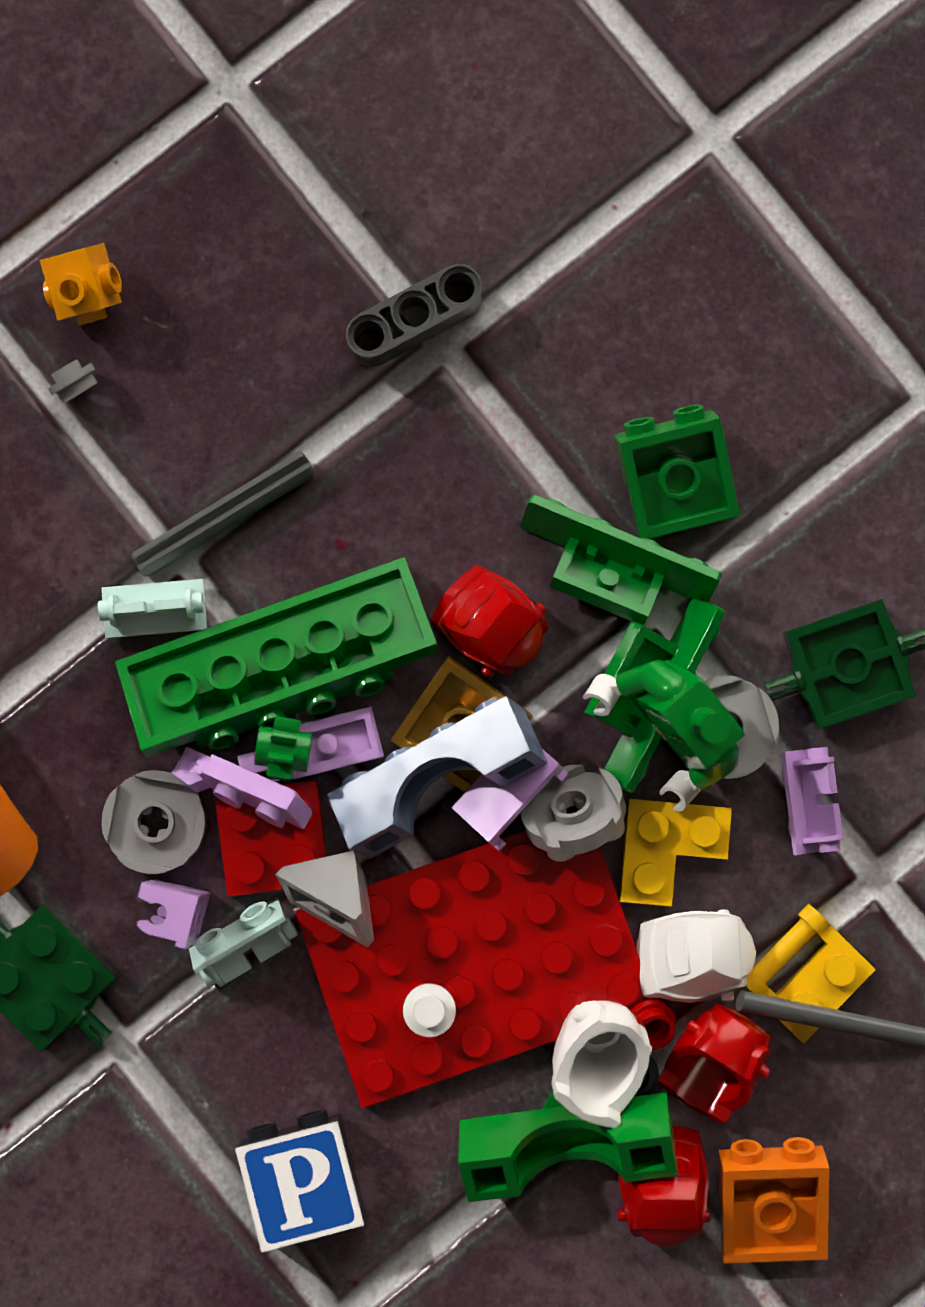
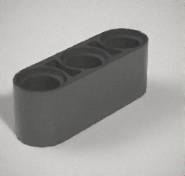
M451 265L356 315L346 328V341L351 357L356 363L364 367L380 366L469 319L477 313L481 306L482 281L480 275L468 265ZM463 282L468 284L474 293L469 300L458 303L450 300L445 292L451 284ZM411 306H420L429 314L426 322L417 327L404 324L400 317L403 311ZM368 329L376 330L384 336L381 346L372 351H365L356 345L358 335Z

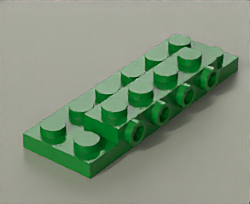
M403 557L117 660L115 664L140 749L145 757L148 758L192 741H196L200 748L208 745L212 750L226 749L238 742V734L254 728H258L259 731L260 726L274 728L275 716L287 718V716L304 710L310 715L323 714L336 706L335 699L353 692L358 697L373 696L384 689V681L394 678L391 669L438 653L439 649L407 561Z

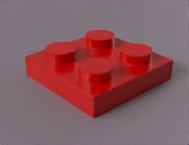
M318 780L283 785L294 790L312 810V816L304 829L285 822L282 828L277 827L259 817L255 813L257 808L244 802L240 808H235L214 795L227 897L283 889L276 876L282 867L328 857Z

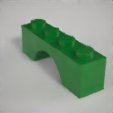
M667 1092L633 1097L620 1113L621 1123L616 1128L600 1126L585 1121L568 1111L564 1106L460 1120L458 1164L468 1203L520 1196L527 1183L537 1173L553 1164L574 1159L602 1162L616 1170L625 1182L678 1176L674 1129Z

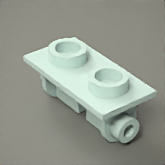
M204 579L101 587L102 601H98V613L100 621H104L106 639L200 631L207 628Z
M278 896L267 903L262 901L251 905L241 914L240 919L223 929L214 928L205 932L197 939L195 945L189 948L193 970L195 973H200L208 988L215 984L222 987L250 970L252 966L244 954L245 951L252 948L262 963L292 945L291 939L299 934L290 918L285 917Z

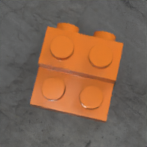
M794 1137L784 1141L783 1147L762 1148V1145L757 1141L742 1139L733 1142L731 1149H719L718 1196L721 1205V1254L723 1264L828 1260L829 1165L823 1146H815L811 1140L806 1138Z

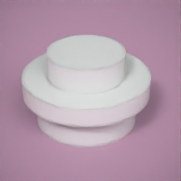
M436 984L417 986L408 994L403 1006V1015L408 1027L416 1034L424 1037H435L447 1031L452 1025L456 1013L455 1002L451 994L445 988Z

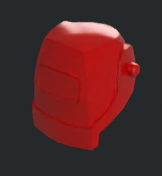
M475 565L465 572L448 588L430 618L433 625L461 655L483 667L481 672L488 678H491L495 672L511 675L514 669L522 668L534 660L542 646L543 635L548 631L547 621L543 616L547 612L546 607L541 603L534 605L518 586L505 577L479 565Z
M715 1004L695 1021L690 1020L686 1026V1031L681 1035L670 1052L659 1077L658 1084L690 1108L719 1123H725L733 1111L740 1109L748 1103L759 1078L764 1080L768 1077L771 1070L765 1066V1063L770 1053L768 1047L771 1037L746 1016L723 1005Z
M673 1125L678 1176L625 1182L618 1173L621 1201L624 1208L618 1209V1221L627 1222L629 1230L634 1237H643L647 1242L661 1247L678 1245L690 1237L695 1238L702 1232L703 1224L709 1223L711 1219L710 1211L706 1210L709 1191L707 1161L699 1131Z

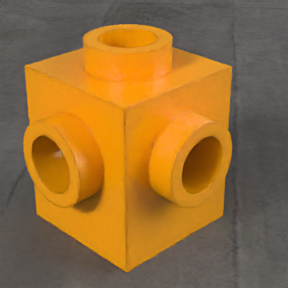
M104 243L39 260L45 277L43 284L44 296L48 306L55 310L57 320L75 316L77 324L83 325L107 318L105 308L122 303L119 295L122 290L121 277L116 266L110 263Z

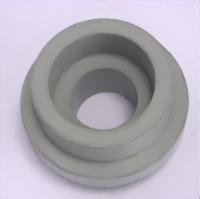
M76 359L52 373L51 376L56 384L48 388L51 395L57 393L62 403H65L97 384L98 382L91 372L95 370L93 364L89 363L82 368Z

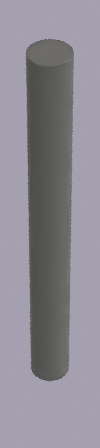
M740 991L736 998V1010L738 1012L925 1049V1027L746 991Z

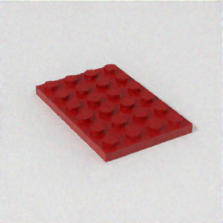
M524 830L501 838L506 845L500 851L490 843L369 884L367 888L374 940L369 947L362 945L302 909L295 910L362 1108L556 1041L564 1020L570 1011L582 1002L610 1001L620 1003L630 1011L637 1004L651 1000L642 994L640 985L641 961L601 847L586 853L577 854L567 861H554L548 857L547 851L537 848L529 840ZM422 984L442 986L451 994L455 1002L456 1013L452 1025L447 1031L435 1037H424L413 1032L406 1024L403 1015L406 997L414 988Z

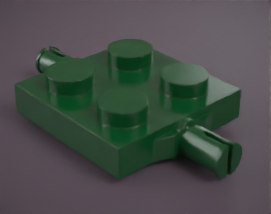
M883 599L783 632L791 656L792 673L763 682L765 691L785 685V688L767 694L772 702L799 692V695L808 705L816 730L917 696L908 672V655L925 650V641L915 643V640L925 637V628L901 636L889 619Z
M43 904L23 924L11 930L0 921V1012L40 1052H43L61 1033L76 1026L98 1048L104 1040L91 1028V1025L105 1039L113 1031H110L91 1010L94 1008L99 995L117 976Z

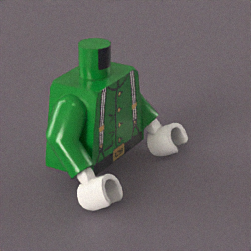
M656 660L618 674L616 679L607 674H599L583 696V699L594 697L600 700L594 709V713L598 716L608 715L620 695L625 698H631L685 767L690 769L689 772L684 770L677 771L660 790V795H663L666 791H672L679 796L681 800L673 808L676 812L683 811L700 790L709 788L729 775L737 767L739 747L736 743L745 735L743 729L699 676L668 660Z

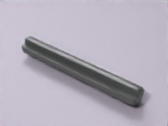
M302 452L295 453L134 551L132 558L135 565L144 576L153 575L312 478L315 474L312 465L305 454Z

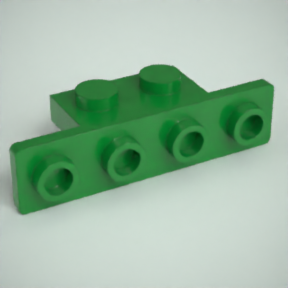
M531 495L520 523L522 529L565 546V550L549 585L550 588L642 625H645L660 587L692 600L696 599L709 603L722 576L720 571L709 567L699 559L687 558L662 548L651 539L638 538L614 528L613 525L605 520L590 518L573 511L554 499H545L537 495Z
M696 599L691 600L670 641L644 625L631 621L604 674L616 679L618 674L656 660H668L696 675V670L708 646L714 642L719 633V625L725 615V610L714 604ZM620 695L608 715L598 716L594 713V709L600 700L592 697L584 713L622 733L604 770L610 772L618 780L622 791L631 794L634 792L637 784L645 777L649 768V761L662 737L631 698H625Z

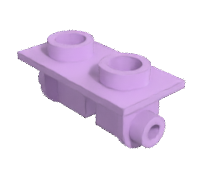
M828 747L781 752L783 766L782 781L786 791L789 815L788 831L792 840L793 855L839 851V840H844L839 803L823 805L822 800L823 794L838 793L834 757H829Z

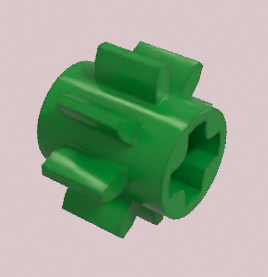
M275 716L274 728L260 726L254 764L267 766L266 778L292 782L294 771L307 772L313 733L300 732V720Z

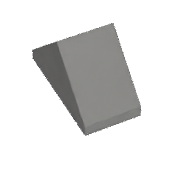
M355 851L284 866L276 874L290 903L366 947H369L373 942L374 935L367 880Z

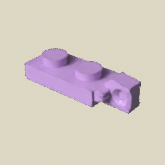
M372 706L301 724L300 732L313 733L311 753L307 772L294 771L292 780L384 757ZM255 752L237 756L240 767L256 774L267 771V766L254 764ZM270 779L274 782L281 781L277 779Z
M186 747L175 769L171 772L177 779L196 793L212 788L214 790L213 794L230 806L240 808L244 802L257 808L255 813L259 817L277 827L282 828L285 822L304 829L312 816V810L294 790L213 754L209 757Z

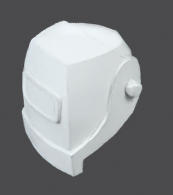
M725 909L718 910L717 912L690 911L659 917L640 924L636 950L641 961L640 986L643 996L650 999L663 998L687 1003L713 1000L721 996L723 1002H731L734 1000V991L748 984L747 976L753 969L756 949L751 934L739 916L730 914Z
M588 1001L576 1005L564 1020L553 1053L554 1074L552 1087L555 1099L579 1118L610 1128H616L621 1123L620 1113L640 1088L649 1066V1056L652 1052V1046L649 1043L645 1027L638 1024L635 1016L625 1006L610 1001Z

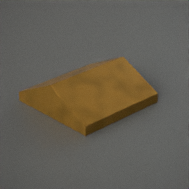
M448 656L391 741L401 748L414 747L429 739L431 732L437 727L447 723H458L474 714L476 707L481 703L493 698H503L505 695ZM525 710L530 721L533 717V714ZM458 770L442 777L466 793L482 773L475 770Z

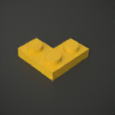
M628 799L619 901L672 906L676 855L728 860L732 808L689 804L683 811L676 812L673 808L677 803Z

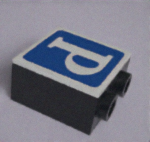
M327 1109L309 1112L296 1118L298 1125L278 1130L276 1122L248 1129L246 1131L247 1139L241 1140L235 1148L261 1253L360 1227L365 1224L367 1214L341 1114L328 1117Z

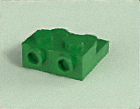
M689 405L676 409L673 412L674 420L655 424L653 417L637 418L624 423L625 432L614 434L624 484L628 488L639 538L650 539L740 516L721 418L713 410L705 412L703 405Z

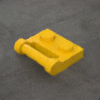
M807 904L798 914L800 920L753 967L747 976L748 984L745 987L751 993L837 1010L876 969L814 907ZM816 934L824 944L774 993L766 983ZM779 1020L803 1044L819 1029L818 1027Z

